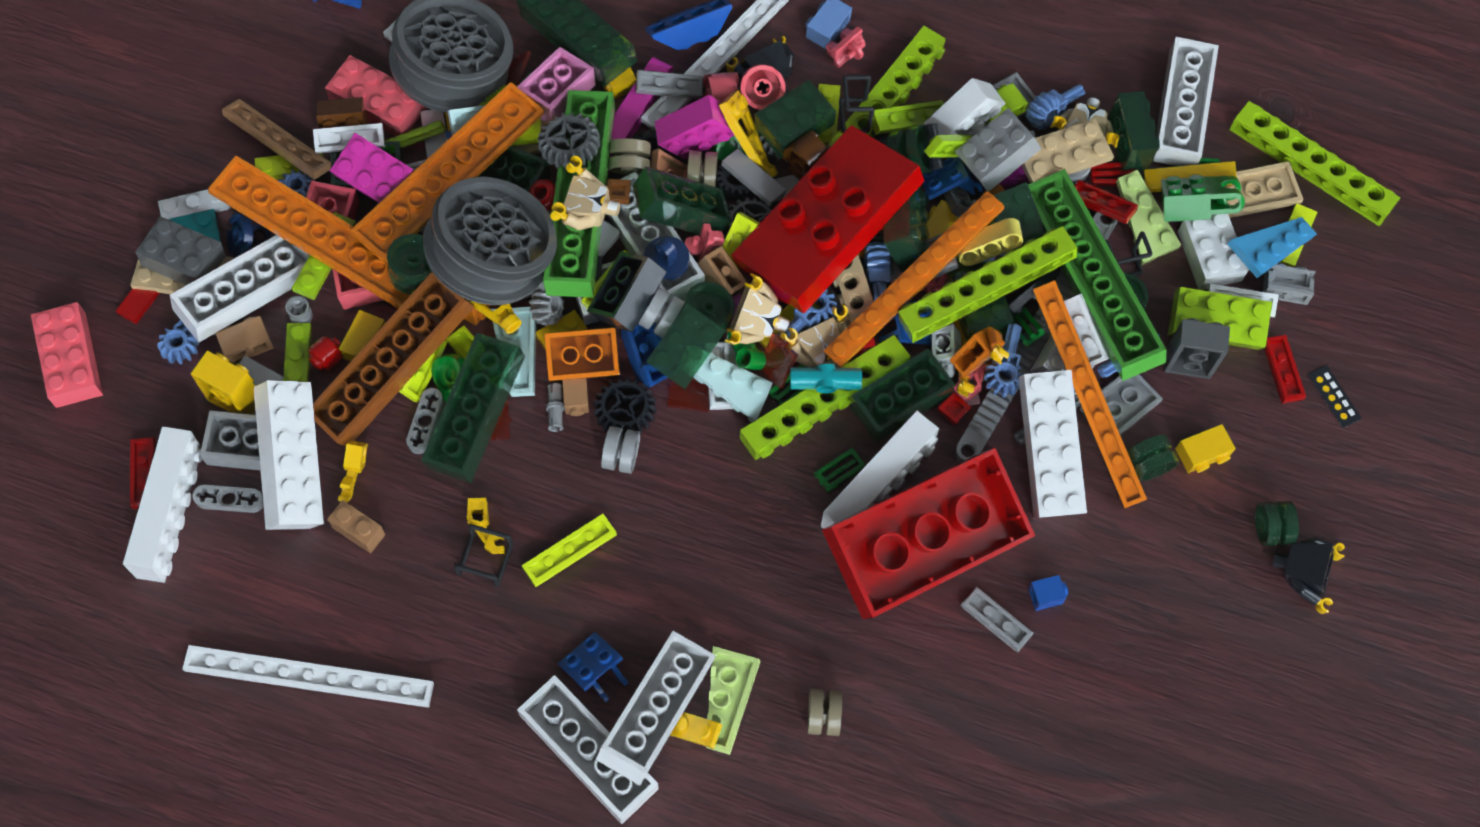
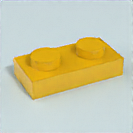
M573 310L559 319L558 323L547 325L538 330L536 337L546 350L545 334L587 330V327L577 312Z
M683 712L670 736L714 749L722 725L718 722Z

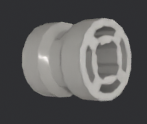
M294 296L287 301L285 308L292 323L311 322L313 313L308 301L304 297Z

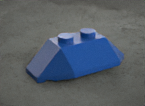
M728 0L702 3L646 26L645 31L654 40L676 50H685L693 44L709 41L711 37L718 35L732 9V4Z

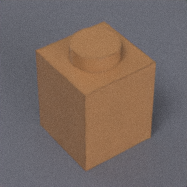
M586 378L563 380L565 413L571 416H581L584 413H589Z

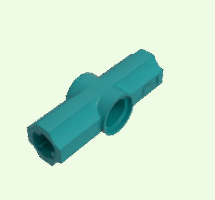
M820 364L815 368H790V389H815L819 393L826 394L833 393L837 389L861 390L862 388L861 368H836L832 364Z

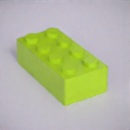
M1179 287L1174 293L1168 335H1174L1183 319L1194 318L1199 320V322H1218L1224 326H1230L1229 345L1260 350L1266 347L1272 302Z

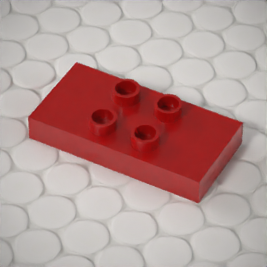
M851 125L731 254L737 268L752 279L751 273L760 277L764 283L769 285L774 294L805 314L921 186L924 178L920 166Z
M996 448L983 451L821 529L862 619L874 618L1035 536Z

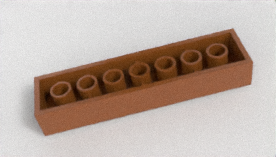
M431 272L313 403L314 421L340 445L346 447L347 443L355 441L472 311L474 306L465 298L448 289Z

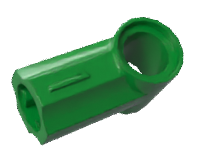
M731 332L728 333V340L731 337ZM754 343L731 344L736 353V363L739 367L755 371L764 368L766 355L763 351L758 350Z

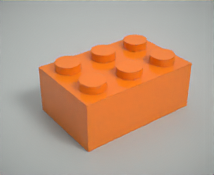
M615 328L545 334L549 381L620 375Z

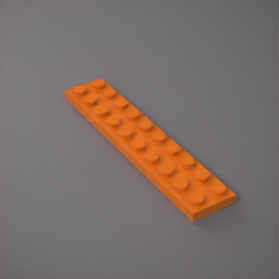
M510 82L350 230L351 235L383 263H386L426 226L432 216L435 202L441 193L461 180L478 177L544 115V110Z
M238 156L231 160L208 188V192L212 196L398 309L430 274L398 253L386 263H383L351 235L352 225Z

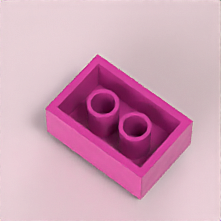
M710 95L654 121L658 145L684 160L689 159L690 150H709L712 146L728 141L735 135L719 107L721 102Z
M354 133L330 172L379 204L414 170L357 133Z

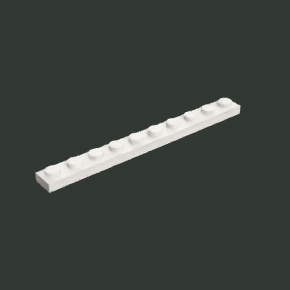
M756 0L684 74L704 77L706 74L718 73L726 65V62L728 63L789 0ZM661 96L641 117V122L654 131L656 130L654 121L685 107L692 99Z
M192 645L188 646L183 665L185 672L428 708L434 687V682L429 680Z

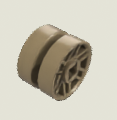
M614 139L610 141L609 153L612 155L609 158L608 170L610 172L630 175L634 172L638 175H645L650 172V160L647 157L651 155V143L638 139Z
M689 151L687 191L699 192L700 184L703 183L704 193H715L718 152H706L705 159L702 161L701 151Z
M810 688L807 734L820 735L822 727L825 725L827 736H839L842 716V690H829L827 700H824L823 689Z

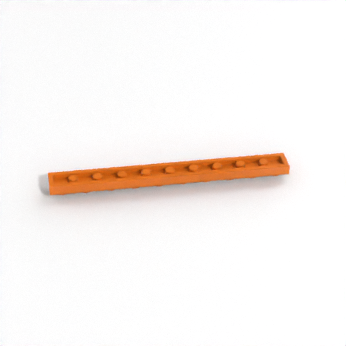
M986 191L823 350L824 354L839 368H842L903 306L908 304L1004 210V205Z
M1055 280L1033 289L1065 368L1072 371L1073 387L1124 508L1147 500Z

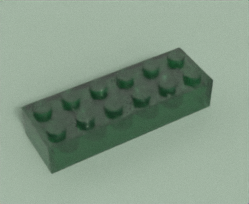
M516 0L521 17L556 47L563 48L594 68L595 80L602 86L608 85L637 62L634 44L580 0Z
M476 333L421 459L428 469L472 483L524 361L525 355L520 346Z

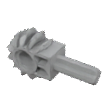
M542 280L538 288L531 293L532 300L529 301L531 304L529 311L532 312V319L536 320L537 324L553 325L558 323L559 319L563 317L562 311L565 310L563 307L564 300L561 298L562 296H546Z

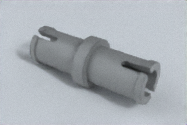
M559 383L548 385L546 411L548 412L549 421L548 430L552 432L563 430L562 412L565 410L564 403H562L563 386Z

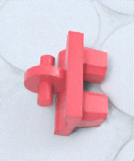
M858 26L854 30L846 28L841 32V41L839 43L831 41L826 45L827 53L833 58L836 67L840 68L852 58L860 60L864 56L862 49L866 43L862 37V28Z
M704 223L699 236L688 237L684 243L690 254L697 256L698 264L704 256L716 250L717 246H723L724 236L722 231H712L711 225Z

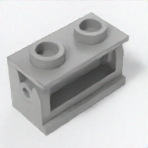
M1278 263L1264 273L1262 292L1278 294V300L1307 305L1314 296L1313 276L1316 271L1308 270L1305 267L1295 268Z

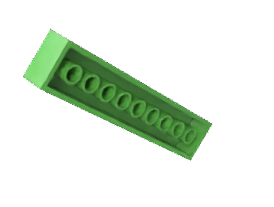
M568 90L565 116L570 115L571 112H573L574 116L581 113L583 118L589 117L599 131L600 146L597 155L593 156L592 162L585 161V168L606 186L610 141L612 140L615 115L613 92ZM564 166L558 168L553 205L556 202L564 204L573 176H577L578 173H569L565 170ZM561 218L558 221L552 220L556 231L557 248L552 262L544 271L543 282L546 296L593 297L601 226H593L579 231L569 225H564Z
M1063 169L1024 186L1025 202L1042 234L1044 235L1050 229H1058L1063 226L1077 246V257L1060 267L1075 295H1083L1110 359L1122 381L1166 363L1165 346L1066 170Z

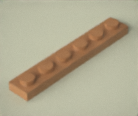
M238 99L222 109L224 117L314 180L331 170L330 161L242 100Z

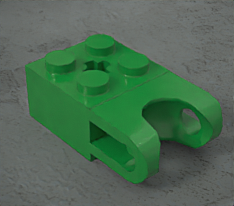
M1192 175L1189 178L1170 176L1166 179H1161V205L1164 222L1211 219V215L1238 213L1245 205L1240 181L1235 176L1203 177L1202 175ZM1230 183L1235 185L1234 188H1225ZM1238 199V203L1235 205L1227 203L1228 200Z

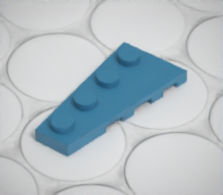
M1301 217L1231 239L1227 245L1254 276L1258 278L1310 241L1317 233Z

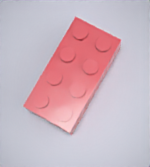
M349 55L325 87L329 100L363 97L367 121L371 124L382 123L383 130L395 137L411 131L421 117L420 111L427 109V107L407 96L393 77Z
M75 302L31 314L47 398L52 404L58 408L102 396L103 392L87 317L79 303Z

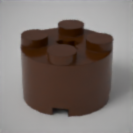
M810 130L801 135L783 151L784 161L788 159L790 163L788 169L800 181L827 152L830 146L825 145L818 135Z

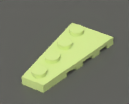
M1138 170L1118 178L1116 183L1120 197L1138 204V210L1128 222L1133 232V242L1135 243L1139 233L1144 231L1153 253L1151 257L1140 259L1141 265L1179 249L1181 243L1170 224L1164 222L1163 213ZM1143 239L1137 248L1139 255L1148 253Z
M713 646L712 653L716 657L711 666V687L707 719L720 723L722 728L714 749L706 748L730 755L760 665V659Z

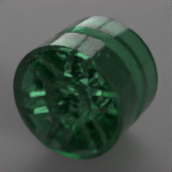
M1167 435L1151 437L1128 450L1127 453L1132 464L1137 465L1134 469L1140 481H1147L1164 475L1179 465L1180 462L1175 452L1170 450L1172 445Z
M1292 501L1258 503L1255 511V528L1258 540L1262 546H1272L1278 543L1280 545L1296 543L1299 534V519L1296 507Z

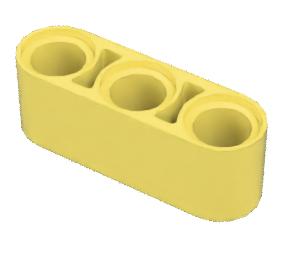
M1008 218L985 227L958 254L960 263L965 266H972L1020 247L1023 243L1020 222L1017 219Z

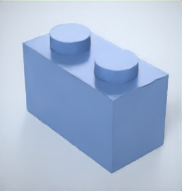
M840 0L822 1L814 17L811 16L806 22V38L826 49V45L831 41H835L850 22L852 7Z

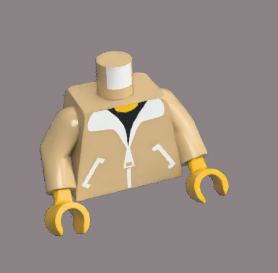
M1089 98L1086 105L1077 103L1074 109H1068L1060 116H1055L1050 128L1056 127L1062 130L1096 119L1108 144H1112L1117 148L1119 135L1114 133L1111 121L1107 119V112L1099 109L1100 101L1096 98Z
M572 156L570 161L575 166L568 163L566 170L569 173L576 172L578 174L573 176L564 204L556 202L551 207L554 211L550 214V217L554 221H558L561 218L564 225H569L579 231L593 226L599 227L603 223L605 214L618 216L620 203L610 201L608 188L585 167L581 168L582 160L580 157Z
M750 274L753 277V281L750 284L745 282L747 287L744 289L731 322V329H727V332H731L730 339H725L727 343L735 345L738 343L749 344L759 342L764 337H770L773 329L785 333L788 328L789 320L779 316L781 306L777 304V296L769 285L764 283L755 274Z
M841 304L842 312L837 314L835 306L831 308L832 314L837 317L836 320L834 317L799 334L795 329L788 328L791 333L789 338H787L786 333H781L780 337L788 342L787 346L795 361L807 368H815L820 364H832L839 368L824 354L823 350L848 327L847 319L845 318L848 309L844 304Z

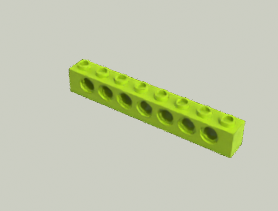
M923 26L871 90L867 100L862 102L859 107H873L874 110L898 107L901 103L905 104L910 96V91L917 89L920 85L921 77L924 74L928 75L933 68V62L936 59L940 60L943 56L946 38ZM870 111L854 112L845 123L846 129L851 125L857 129L866 128ZM871 125L870 132L866 133L872 138L876 135L873 125ZM841 129L828 144L830 147L843 134Z
M1250 101L1237 115L1229 129L1278 162L1289 161L1295 173L1378 226L1382 224L1401 198L1392 190L1386 189L1373 178L1358 171L1353 165L1347 164L1334 153L1325 150L1317 142L1308 139L1300 134L1298 130L1289 127L1278 117L1272 116L1259 105L1253 104Z
M1063 226L1058 229H1050L1037 240L1031 239L1023 247L1008 251L1002 258L987 262L983 268L975 272L970 271L966 273L962 279L945 284L941 290L935 293H927L914 304H906L898 311L899 321L912 343L1075 259L1077 257V246ZM1044 249H1052L1053 252H1051V253H1046V252H1044L1043 250H1044ZM1025 259H1030L1033 262L1026 264L1022 261ZM1011 270L1012 273L1004 274L1002 273V271ZM985 280L992 282L990 285L982 284ZM964 291L971 292L968 296H964L961 293ZM942 302L951 303V305L947 307L941 306L940 304ZM924 312H928L931 314L928 317L920 316V314Z
M893 335L842 367L861 368L862 372L870 375L869 378L862 377L861 390L837 389L833 393L825 394L819 393L815 389H806L741 429L740 440L755 460L760 457L766 458L779 445L785 446L789 444L795 435L808 432L813 427V424L819 420L820 422L827 420L835 410L845 409L850 405L851 400L867 395L870 392V388L875 385H883L894 373L900 374L908 368L910 355L896 336ZM886 361L889 365L881 366L878 362ZM829 396L832 401L825 402L821 397ZM810 408L813 413L805 414L802 412V409ZM784 420H791L794 424L792 426H785L782 422ZM771 432L775 436L773 438H766L763 436V433Z

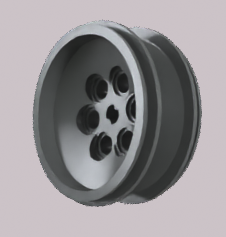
M415 0L399 14L394 23L392 44L389 51V66L395 81L402 91L411 99L427 108L447 112L454 109L479 106L481 102L486 101L485 98L499 90L500 87L506 85L508 68L513 57V42L509 30L501 17L490 7L477 0Z
M491 177L468 178L447 188L435 202L432 216L426 224L423 233L425 257L431 271L438 280L457 295L473 302L487 305L510 304L533 293L541 284L544 278V271L552 262L557 248L554 223L540 201L528 191L513 183Z

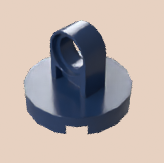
M235 213L229 219V223L233 224L232 230L227 231V246L229 253L235 254L234 259L263 243L255 239V232L263 234L264 242L271 238V233L268 229L261 225H252L250 218L242 213Z
M671 236L658 237L647 245L643 255L649 257L666 271L663 279L675 280L688 270L690 261L689 250L685 243L678 238Z

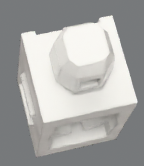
M953 323L932 333V360L940 368V373L944 378H952L954 376L955 366L949 360L961 349V333ZM947 341H949V342H950V345H949V347L946 349V352H947V353H945V352L943 351V349H944V347L948 344Z

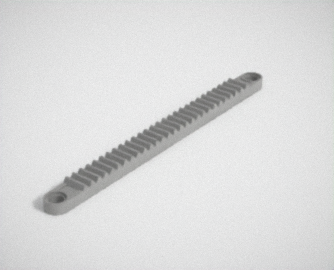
M1097 212L1093 220L1103 238L1108 240L1117 224V220L1111 218L1112 222L1105 224L1100 220L1103 214ZM1062 271L1056 279V284L1063 301L1074 297L1075 293ZM1040 307L1034 319L1044 330L1045 334L1028 347L1025 346L1021 339L1018 342L1016 354L1021 355L1019 362L1021 370L1019 373L1028 374L1051 335ZM1030 322L1029 328L1034 334L1037 333L1038 330ZM1025 331L1023 335L1026 339H1029L1030 335ZM999 374L1001 379L1008 380L1006 375ZM990 389L957 444L955 457L959 462L971 458L962 455L961 448L965 446L972 448L973 456L981 453L1015 394L1010 395L1008 393L1003 398L1001 392L993 395L994 389Z

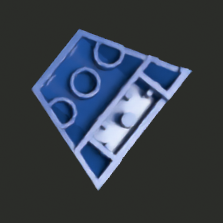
M679 312L664 338L653 333L656 326L655 322L650 329H646L639 324L633 332L621 329V338L635 378H638L641 383H645V386L648 388L682 370L678 364L688 343L705 350L692 314Z

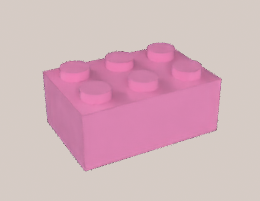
M559 47L517 88L544 110V115L540 119L545 122L546 120L553 121V116L559 118L562 112L565 114L568 90L590 91L596 85L594 68Z

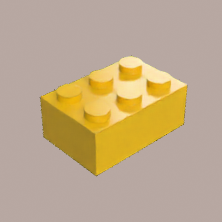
M206 351L191 372L193 379L206 399L229 413L252 415L255 411V385L253 383L254 379L248 374L249 370L241 364L233 365L229 363V360L218 352L213 354Z

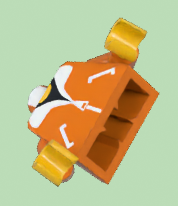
M989 326L977 332L949 360L958 370V378L961 381L957 387L959 394L968 398L969 393H973L975 385L968 382L972 372L983 366L991 358L1001 365L1003 357L1006 359L1009 357V353L1002 348L1005 342L1002 340L1001 333L998 330Z

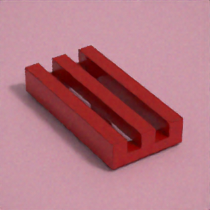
M1135 162L1103 163L1091 167V185L1095 187L1117 186L1116 181L1118 178L1096 179V177L1125 176L1136 171L1134 170Z

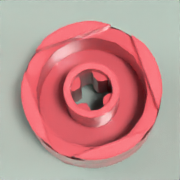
M756 64L748 68L742 75L740 92L746 97L748 105L752 108L769 110L776 107L782 100L785 93V81L780 72L774 67L767 64ZM761 81L764 84H768L764 93L756 89Z
M737 72L704 75L703 87H706L703 97L710 95L722 103L732 92L738 90L739 78Z

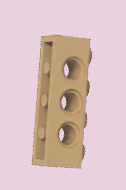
M859 254L853 259L850 266L844 269L834 280L835 288L840 286L841 294H838L840 304H844L848 309V314L845 316L848 326L874 302ZM849 284H857L856 287L852 289L847 288ZM858 303L863 304L859 309L853 308Z

